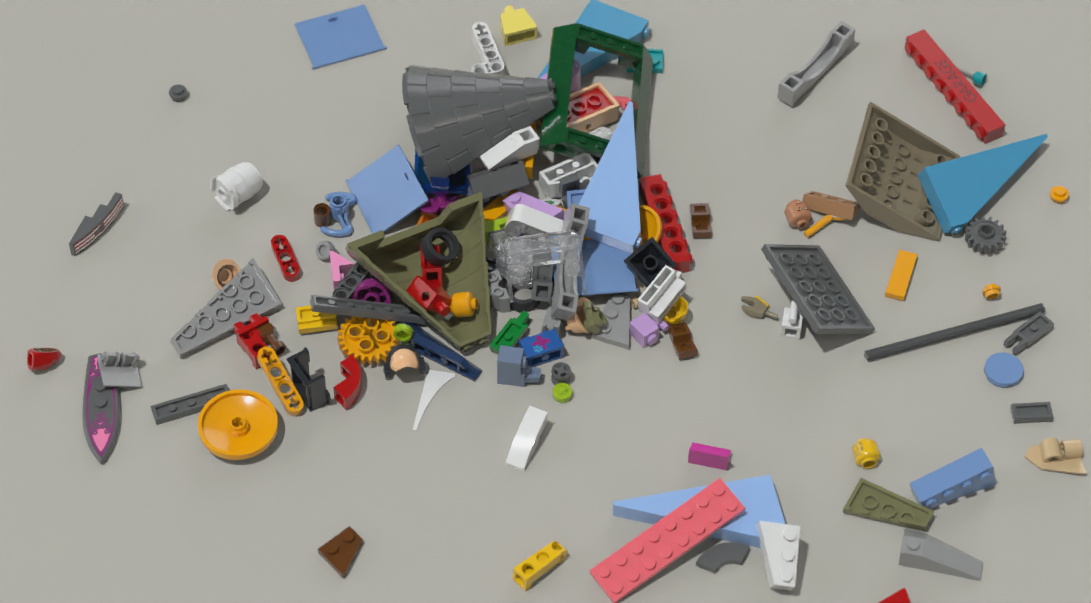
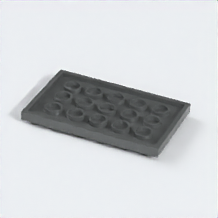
M764 244L761 251L765 255L766 260L769 261L816 334H871L874 331L875 327L820 245Z

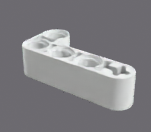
M476 22L472 26V40L482 63L474 65L471 72L505 75L504 62L488 25L484 22Z
M516 204L508 214L504 232L512 236H519L524 231L560 246L563 220L526 205Z

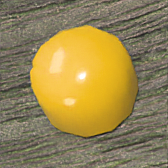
M680 296L662 319L671 325L683 322L688 314V302Z

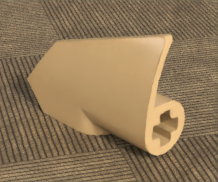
M1047 438L1042 440L1039 445L1030 446L1024 456L1040 470L1083 475L1087 473L1081 460L1083 446L1080 439L1058 442L1057 438Z

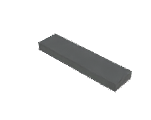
M227 384L150 406L156 425L200 413L209 400L220 393L229 391Z

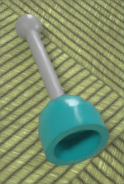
M958 68L961 73L972 77L975 85L982 87L987 79L986 73L980 71L972 74Z

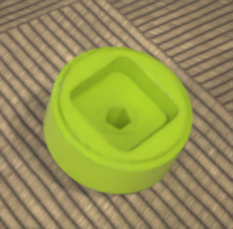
M398 324L394 328L393 336L402 342L410 341L413 336V329L407 324Z
M566 383L556 384L552 392L554 400L559 403L568 402L572 398V388Z

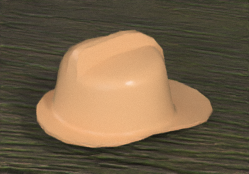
M222 259L215 264L212 271V281L219 290L240 271L239 266L231 259Z
M586 297L578 299L576 314L569 321L566 320L565 330H571L574 333L590 332L583 323L586 320L583 303L590 301Z

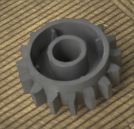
M982 216L981 220L974 218V222L970 221L968 226H966L965 240H968L967 245L971 246L972 250L979 253H996L998 248H1003L1007 231L1003 230V224L998 225L999 220L992 221V217L985 220V217Z

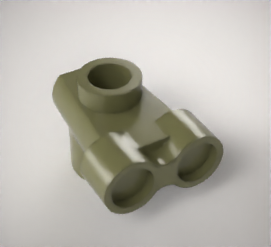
M585 301L583 303V311L586 320L583 321L584 326L588 331L597 334L601 331V327L607 324V319L604 313L600 311V308L593 306V302Z

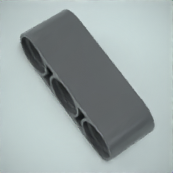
M356 262L333 291V297L353 299L357 285L361 281L371 278V274Z

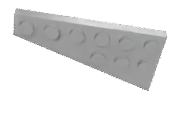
M254 258L202 310H199L189 323H186L171 338V344L179 357L234 331L233 325L239 321L243 322L244 325L248 324L250 316L255 313L262 317L282 306L281 301Z

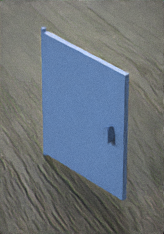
M365 4L295 23V27L313 65L312 69L387 49L380 39Z
M399 144L355 176L345 180L351 193L356 196L357 204L372 234L381 230L385 233L429 202Z
M583 240L577 271L578 296L638 292L634 273L624 263V260L631 253L596 240ZM550 243L551 257L554 261L553 274L555 282L560 246Z

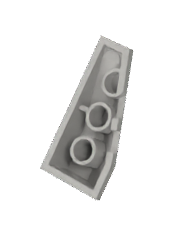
M904 529L898 565L980 581L983 561L924 532Z

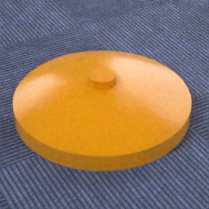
M236 389L216 395L205 404L198 418V432L203 445L214 455L229 460L248 459L262 453L272 444L278 431V418L274 406L266 397L251 390Z

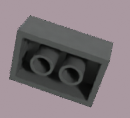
M521 160L491 171L486 169L467 175L472 195L482 192L483 202L489 201L490 197L498 195V197L509 194L508 191L513 189L516 191L526 188V185L530 184Z

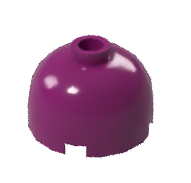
M367 278L357 285L353 299L391 304L392 295L391 291L377 278Z

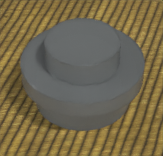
M174 85L169 89V96L174 101L180 102L186 98L187 89L185 86Z

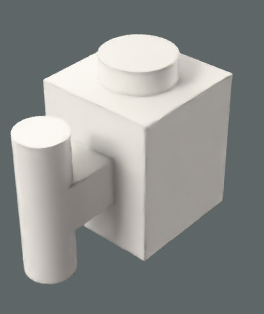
M791 301L790 308L784 307L780 337L800 340L803 315L794 301Z

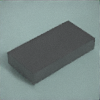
M1050 402L1015 403L1010 406L1013 424L1053 422L1054 417Z

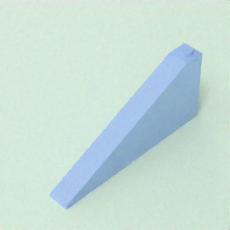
M629 101L579 205L590 208L585 237L631 254L636 248L638 249L641 246L643 238H641L633 102Z
M771 475L724 482L745 507V511L709 537L761 548L756 524L759 521L785 524ZM707 486L614 501L612 513L616 517L654 525Z

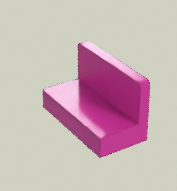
M692 442L689 448L688 463L727 471L731 450Z

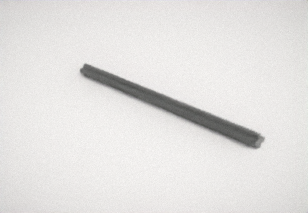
M1042 303L869 349L865 351L864 357L869 362L871 358L876 360L878 357L880 359V356L882 358V355L883 357H887L889 354L891 356V353L892 355L898 354L900 350L905 352L907 349L909 351V348L911 350V347L916 349L918 346L920 348V345L921 347L927 346L929 342L931 345V342L932 344L938 343L940 339L942 342L947 340V338L949 340V337L951 339V336L952 338H956L958 335L960 337L962 333L967 335L969 332L971 334V331L972 333H976L980 329L982 331V328L983 330H987L991 326L993 328V325L994 327H998L1002 323L1004 325V322L1009 324L1013 320L1015 322V319L1020 321L1024 318L1026 319V316L1031 318L1038 312L1044 314L1046 310Z

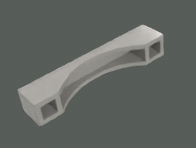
M840 21L831 30L827 39L813 58L798 71L789 73L779 83L777 98L793 106L853 45L856 29Z
M572 203L564 213L551 317L569 321L576 314L578 302L577 271L581 247L588 226L589 207Z

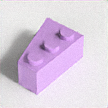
M520 191L503 200L507 214L516 204H523L564 220L565 212L563 209ZM525 232L532 240H544Z

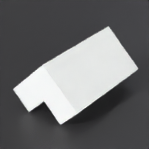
M665 265L638 298L639 312L642 314L646 313L652 320L659 323L687 289L686 282L676 277L674 269Z

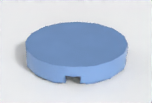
M1005 352L991 355L986 360L984 374L987 376V380L993 385L1002 388L1017 385L1021 381L1024 371L1021 361L1014 355Z

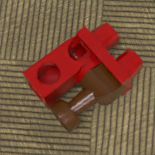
M255 313L249 318L250 324L245 326L243 322L239 321L233 326L238 345L246 352L252 361V365L257 370L261 368L257 355L262 347H267L265 342L271 345L270 348L275 351L277 356L282 355L286 351L287 346L283 341H277L274 336L273 325L269 322L267 316L261 317L258 313ZM264 353L263 358H267L269 361L270 355Z

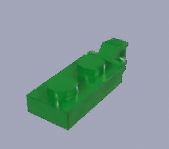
M522 311L517 319L510 318L490 344V350L499 354L500 345L515 347L529 327L530 314Z

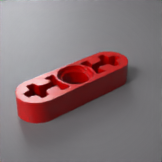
M275 235L271 239V248L281 273L286 281H297L300 278V268L288 239L284 235ZM277 243H280L283 246V249L280 250L279 244ZM285 255L291 257L287 261H283L280 259L282 256ZM291 266L293 274L288 271V267Z

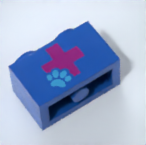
M556 329L543 331L540 334L527 336L519 340V348H524V356L527 357V365L536 367L564 358V345Z

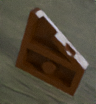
M349 526L318 548V553L342 578H345L350 564L356 558L355 554L363 544V539Z

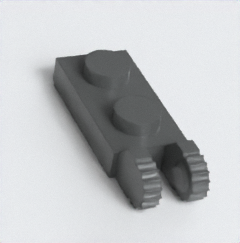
M1038 312L1014 330L1013 334L1006 338L1003 345L1009 347L1016 339L1020 342L1012 350L1016 355L1052 329L1054 323L1043 313Z

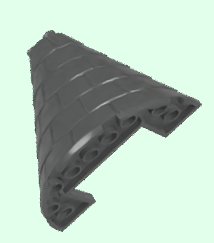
M418 65L406 67V72L403 73L402 77L403 101L407 105L409 113L406 117L418 157L422 156L425 166L424 171L432 187L437 186L438 183L451 174L457 173L513 132L526 128L555 109L554 101H557L553 91L556 88L553 78H522Z

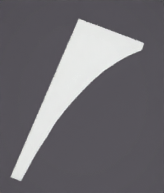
M428 369L413 430H417L423 413L431 399L445 383L455 377V373Z

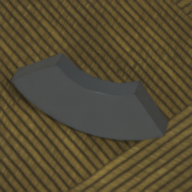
M738 542L717 544L707 549L698 558L696 566L715 573L726 564L742 565L750 545Z

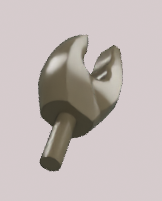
M749 296L741 297V301L753 306H741L744 313L748 316L764 318L767 315L778 319L779 315L767 311L768 306L761 300Z

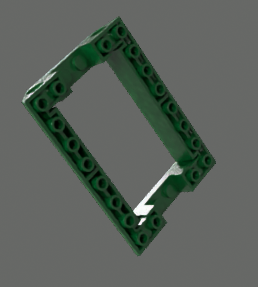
M580 23L554 27L552 30L547 79L553 78L556 88L553 91L557 101H554L555 109L545 114L542 118L539 148L574 158L579 151L602 158L610 140L567 127L574 52L585 54L589 47H593L617 55L619 66L635 69L631 102H633L637 178L643 177L653 58L644 44Z

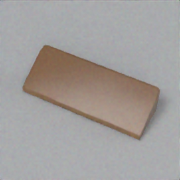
M810 191L803 195V201L807 204L809 210L852 220L861 208L856 201L815 191Z

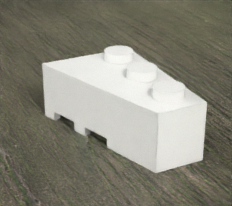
M582 153L540 171L539 187L548 199L561 197L559 192L560 179L577 174L580 178L579 190L586 189L598 165L590 154Z
M759 521L756 524V529L760 538V546L763 551L770 588L791 591L795 588L800 526Z

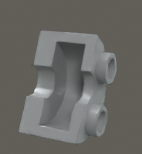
M499 270L489 272L490 308L498 309L501 313L510 312V298L506 288L501 287L500 282H502Z

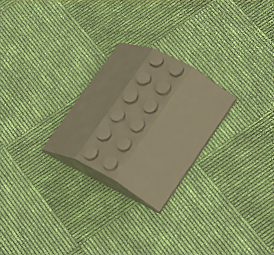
M869 102L845 186L865 213L895 231L938 241L942 228L917 175L925 167L960 158V155L874 103Z

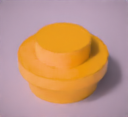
M1055 186L1051 189L1050 196L1055 203H1063L1068 199L1069 192L1063 186Z
M988 284L982 290V294L986 299L997 298L1001 295V287L996 284Z

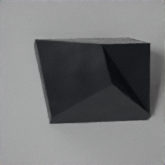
M653 237L648 239L624 260V263L646 287L651 284L665 265L672 269L677 266Z

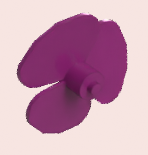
M438 193L436 196L428 198L429 202L419 209L426 213L437 212L441 214L448 204L458 201L452 199L458 198L461 194Z

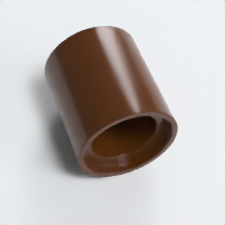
M325 203L315 205L313 208L315 225L320 228L322 226L328 227L331 224L330 207Z

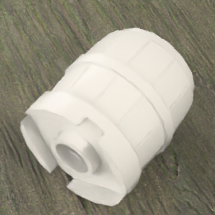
M241 162L230 167L221 175H217L210 180L211 192L215 190L217 196L214 198L225 210H233L242 202L251 199L252 196L261 190L263 185L259 171L249 162Z

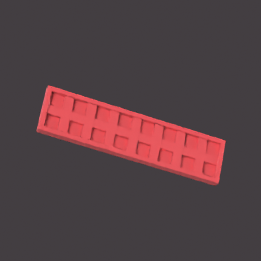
M718 478L589 570V573L613 603H617L743 513L745 507L723 480Z

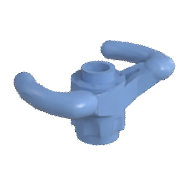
M348 192L327 194L325 199L330 201L331 218L339 221L342 229L334 230L322 226L321 232L333 237L350 235L353 228L348 220L349 208L357 202L356 196Z

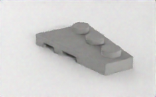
M611 293L603 310L607 324L601 327L599 333L593 334L592 339L629 350L630 296L622 293Z

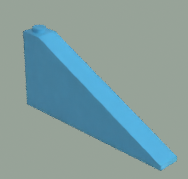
M590 0L575 22L641 43L650 33V28H648L649 20L597 0ZM589 47L585 54L574 52V59L580 64L581 77L618 57L593 47ZM549 62L547 63L543 71L540 73L538 78H540L548 72Z
M1047 134L925 167L917 176L943 233L948 234L952 232V234H957L963 230L962 227L970 221L1048 137Z

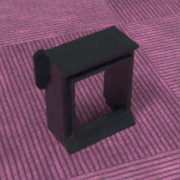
M304 347V350L286 358L290 364L292 383L309 411L312 412L326 404L330 405L331 398L329 391L326 389L325 376L322 374L314 379L310 378V356L308 349Z

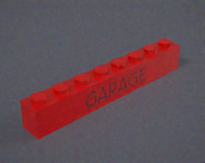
M923 29L907 36L904 46L906 53L914 59L916 65L924 71L926 77L930 78L936 89L940 90L944 95L946 101L951 103L957 114H960L965 120L967 126L972 128L977 138L981 139L984 144L1003 137L1006 124L926 30Z

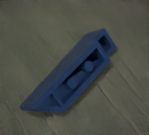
M409 322L400 323L412 327L413 336L409 342L419 351L420 355L474 382L482 373L479 367L417 324Z

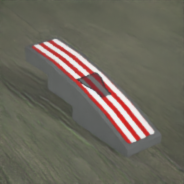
M115 192L107 206L100 204L93 217H84L69 242L71 255L76 256L91 245L112 224L124 207L122 194Z

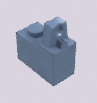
M500 345L497 359V384L524 387L525 382H540L541 368L527 365L524 348Z

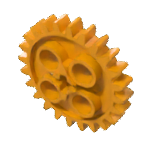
M351 316L352 320L346 318L345 324H341V330H338L339 350H342V355H347V357L353 354L357 361H361L362 366L366 362H369V365L372 366L373 361H376L379 365L380 359L386 362V357L391 347L400 344V341L393 336L396 321Z

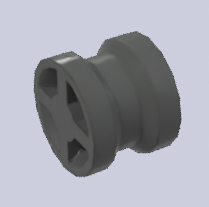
M564 362L554 364L551 369L552 383L554 385L558 383L569 384L571 379L570 366Z

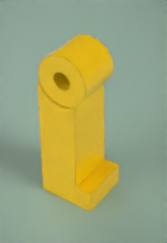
M552 541L514 567L513 580L524 591L528 590L535 580L556 564L562 562L567 556L568 551L558 541Z

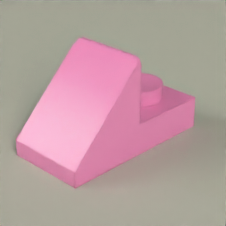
M329 251L333 287L335 290L354 264L336 252Z

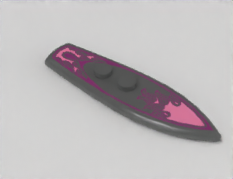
M97 354L88 357L82 410L83 428L91 452L98 462L103 464L110 455L118 435L120 398L118 387H103Z

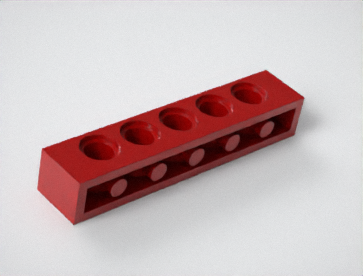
M661 174L639 178V192L643 204L652 208L659 215L662 222V233L658 244L677 264L674 270L682 273L690 272V264L693 263L691 252L688 253L687 240L682 237V225L677 222L678 215L676 209L672 207V196L667 193V182L663 181Z

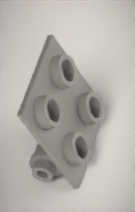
M107 351L97 354L103 387H142L136 363L140 361L139 354H136V352L127 354L121 352L120 354L119 352L111 353Z

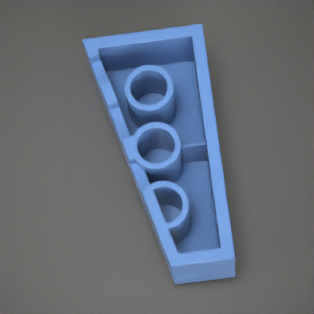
M982 448L910 483L911 492L918 504L928 509L996 485L993 465Z

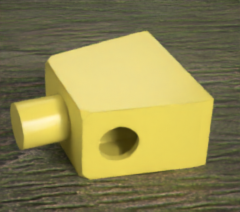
M511 5L506 6L504 13L500 14V26L504 45L509 46L537 39V25L527 11L523 8L515 10Z

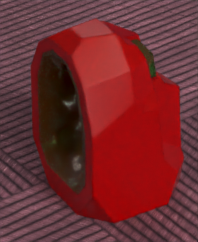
M32 348L27 351V365L31 371L48 370L61 359V352L56 348Z

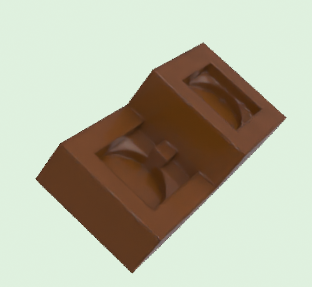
M690 204L693 239L712 238L709 204Z
M687 323L670 325L668 329L669 336L679 360L698 356V351L692 340V334Z

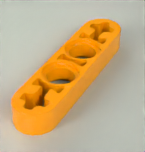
M262 347L257 355L258 363L285 411L293 416L300 414L304 403L285 368L272 348ZM264 353L270 355L269 361L267 358H263ZM272 369H278L281 372V375L279 377H273L270 374V371ZM282 385H287L290 388V392L282 393L279 388ZM291 400L294 404H298L297 409L290 407Z

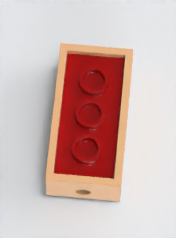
M597 82L570 94L567 127L585 133L616 121L620 105L600 82ZM543 116L537 120L541 127Z

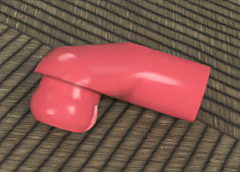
M612 96L625 111L628 102L631 101L630 98Z

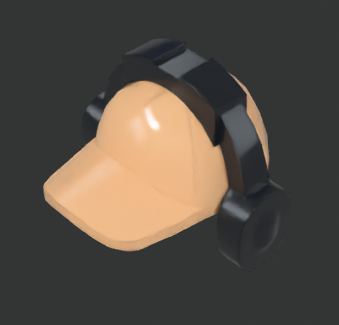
M396 344L388 352L386 362H383V372L385 378H390V368L398 371L404 367L417 369L419 365L420 372L423 374L426 373V363L424 357H421L413 344Z

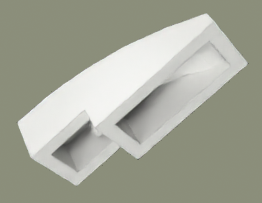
M529 406L512 443L506 465L522 471L525 470L548 421V412Z

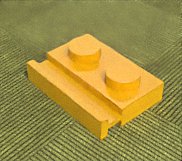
M311 305L295 307L299 334L338 329L336 314L312 312Z

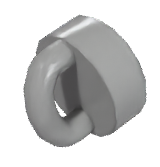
M321 241L316 246V255L322 260L330 259L329 251L335 252L334 245L330 241Z

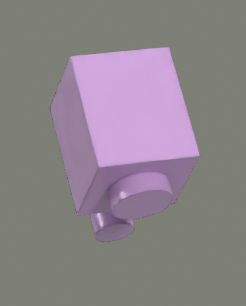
M643 313L630 321L629 334L645 348L648 345L654 344L659 339V327L665 332L670 326L663 319L657 323L646 313Z

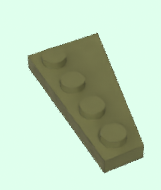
M860 478L843 508V513L923 531L926 530L934 515L933 510L863 478Z

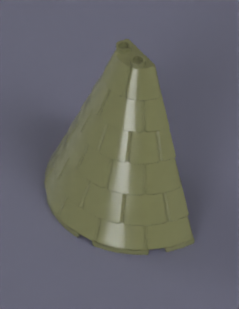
M482 192L448 204L439 217L386 238L381 230L352 241L346 246V252L349 257L363 266L366 271L381 281L385 287L400 297L404 303L419 313L423 319L438 329L462 353L471 349L472 345L476 343L480 346L488 342L487 337L492 334ZM438 227L446 228L459 241L460 249L458 255L448 264L441 266L442 288L451 298L454 293L471 292L474 298L478 300V309H475L473 316L455 317L453 313H449L447 316L436 314L426 310L406 291L417 275L422 277L420 245L423 238L432 229ZM432 238V244H439L440 254L447 256L449 254L447 244L440 238Z

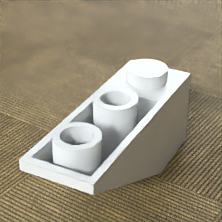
M531 126L513 132L480 156V159L486 168L491 171L537 154L540 138Z

